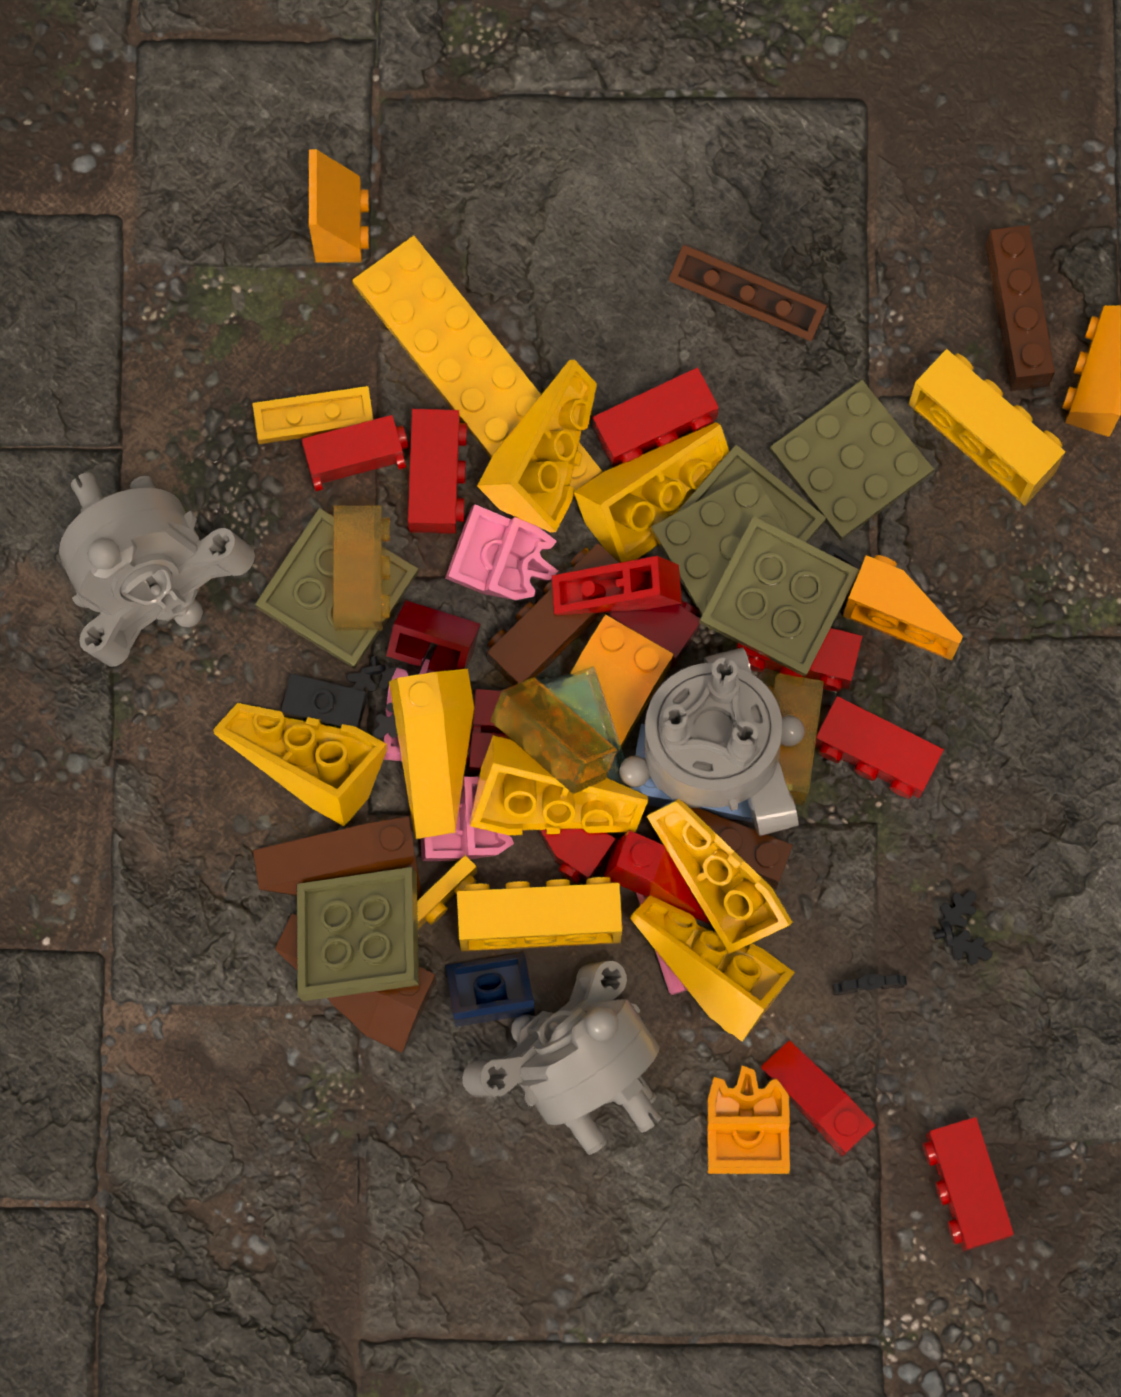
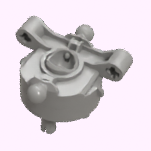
M82 473L78 476L82 487L76 478L71 482V488L75 492L82 509L81 513L68 526L61 539L59 556L76 592V595L72 597L74 603L77 606L100 612L99 616L83 628L80 634V646L85 652L107 666L113 667L122 664L127 659L140 631L156 619L169 621L173 618L182 627L197 625L203 615L202 605L195 599L198 588L212 578L242 575L251 568L254 562V549L229 529L219 528L200 540L194 529L197 520L195 514L192 511L186 513L182 503L175 495L155 488L149 476H140L131 482V489L117 492L107 497L102 495L96 478L92 473Z
M743 647L704 657L703 664L693 665L678 671L658 688L650 701L646 714L645 759L639 756L626 758L620 765L619 776L624 784L630 787H640L649 778H652L659 790H662L674 801L680 799L690 808L729 806L732 811L738 809V803L747 799L758 836L798 826V816L779 763L781 744L784 746H795L800 743L805 735V726L799 718L793 715L781 716L780 708L772 692L760 679L751 673L749 660Z
M615 961L593 962L583 965L578 971L569 1002L556 1013L541 1011L536 1016L523 1014L514 1020L511 1026V1034L517 1042L515 1049L504 1058L474 1061L468 1064L462 1076L465 1090L475 1097L502 1096L519 1083L525 1092L524 1100L528 1106L534 1105L544 1121L549 1125L565 1123L588 1155L599 1151L607 1143V1139L589 1115L590 1112L604 1104L616 1102L617 1105H623L641 1133L653 1128L655 1125L652 1121L658 1123L662 1116L652 1105L657 1096L651 1091L641 1075L655 1060L660 1046L639 1016L640 1009L638 1006L631 1004L627 999L614 1000L622 993L627 983L624 968Z

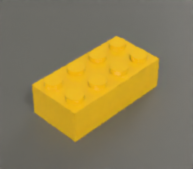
M946 349L915 382L908 405L1025 506L1056 473L1065 454V451L1061 448V441L1053 433L1047 430L1042 432L1032 423L1031 415L1019 405L1013 407L1002 397L1003 392L994 382L989 379L983 381L973 372L972 364L964 356L958 353L953 355Z
M608 877L589 878L586 880L587 885H570V880L566 879L546 881V887L531 888L530 883L524 881L506 883V889L490 890L489 884L466 885L465 891H457L461 952L621 943L619 883H611V879Z

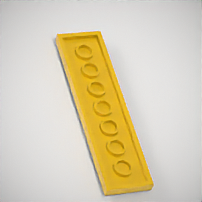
M413 235L352 280L353 285L452 410H459L461 422L467 423L469 432L488 456L492 458L493 454L541 394ZM580 442L577 451L582 453L580 466H574L570 486L575 488L574 491L602 473V470Z

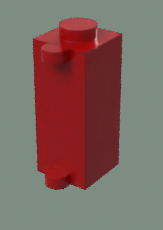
M393 415L302 439L315 492L323 490L322 483L394 464H397L399 470L406 468L402 449L409 448L403 425L395 426Z

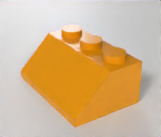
M1105 305L1099 318L1091 317L1085 334V338L1090 339L1091 343L1087 353L1080 351L1073 372L1080 375L1076 388L1069 386L1062 409L1069 411L1065 423L1110 437L1121 416V305Z

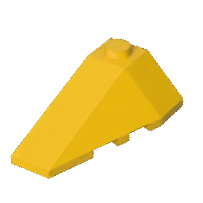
M569 360L493 454L477 485L501 511L548 532L557 531L572 502L575 489L570 486L574 466H580L582 453L577 451L581 431L588 428L597 383L576 360Z
M713 423L647 452L636 459L606 470L574 491L586 526L605 550L619 563L637 560L652 550L658 542L651 532V527L677 513L730 452L721 424Z
M468 669L439 671L393 679L389 681L414 837L415 839L455 833L474 714V702Z
M237 703L213 729L217 737L309 807L343 826L349 822L368 800L388 749L387 743L355 726L342 724L341 728L322 725L320 719L307 717L306 721L288 718L284 717L281 711Z
M493 735L481 767L470 826L505 835H523L522 830H547V834H560V829H584L587 833L628 832L629 830L636 832L647 805L648 796L531 744Z
M677 799L647 815L648 820L729 954L793 923L773 888L683 801Z
M651 895L630 917L706 1014L721 1025L726 1032L733 1034L741 1041L746 1038L795 973L763 948L752 943L747 948L743 947L729 954L716 931L713 932L697 925L693 915Z

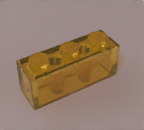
M381 505L334 506L333 622L335 631L383 630V618H390V594L383 595V580H390V556H383V541H390L391 528L390 518H383Z
M777 673L773 685L767 687L778 703L781 716L793 715L799 718L805 726V735L800 743L795 746H784L781 744L779 758L788 791L792 795L794 804L804 805L809 794L824 681Z
M535 677L502 690L490 720L572 794L605 780L617 753V749Z

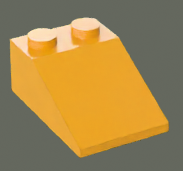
M317 149L309 150V229L316 263L362 262V249H369V226H362V213L369 212V189H362L361 179L358 174Z
M866 555L842 617L952 661L963 635L905 571L896 567L897 563L881 555H875L874 558Z
M605 614L543 722V726L611 765L671 668L674 654Z

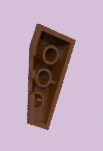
M409 816L367 823L253 850L258 887L261 891L297 896V884L412 867L417 873V901L422 897Z
M292 913L275 950L298 971L297 915ZM419 967V985L327 999L366 1037L403 1053L437 980L435 974Z

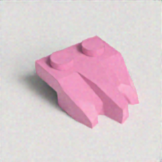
M475 504L469 511L445 579L485 595L512 600L535 597V589L529 582L530 578L550 581L552 575L558 572L556 568L546 562L540 555L541 550L551 549L557 541L533 524L516 517L509 519Z
M464 777L455 833L420 838L422 861H459L465 855L470 860L495 856L514 844L512 837L509 835L470 826L479 777Z

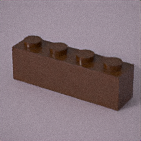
M1029 225L991 230L986 242V250L1011 391L1049 386L1055 374L1030 227Z
M687 243L683 244L668 279L672 283L811 342L815 338L829 303Z
M597 543L591 550L585 547L574 557L570 563L573 568L569 572L619 562ZM552 580L543 589L546 595L535 605L532 602L526 604L515 617L518 622L508 632L504 629L500 630L487 645L490 648L487 652V661L519 692H523L602 614L555 615Z

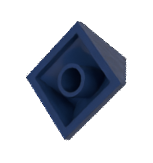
M525 952L445 965L455 1027L514 1018L523 1014H535Z

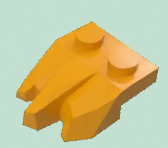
M743 1065L737 1085L734 1088H728L724 1079L713 1078L708 1096L707 1114L708 1174H789V1095L778 1079L771 1080L766 1088L758 1089L755 1070Z

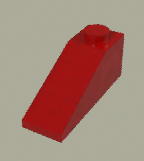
M659 556L552 575L555 615L647 610L682 603L679 564Z
M560 829V834H547V830H537L555 863L560 865L558 872L576 884L580 879L586 883L587 879L594 877L614 848L616 840L608 833H587L584 829Z
M630 830L615 843L603 877H608L611 879V882L619 883L620 886L645 897L651 895L693 915L698 920L712 925L664 845Z
M790 1040L760 1067L770 1080L778 1079L788 1093L792 1104L841 1157L848 1153L875 1127V1124L855 1102Z

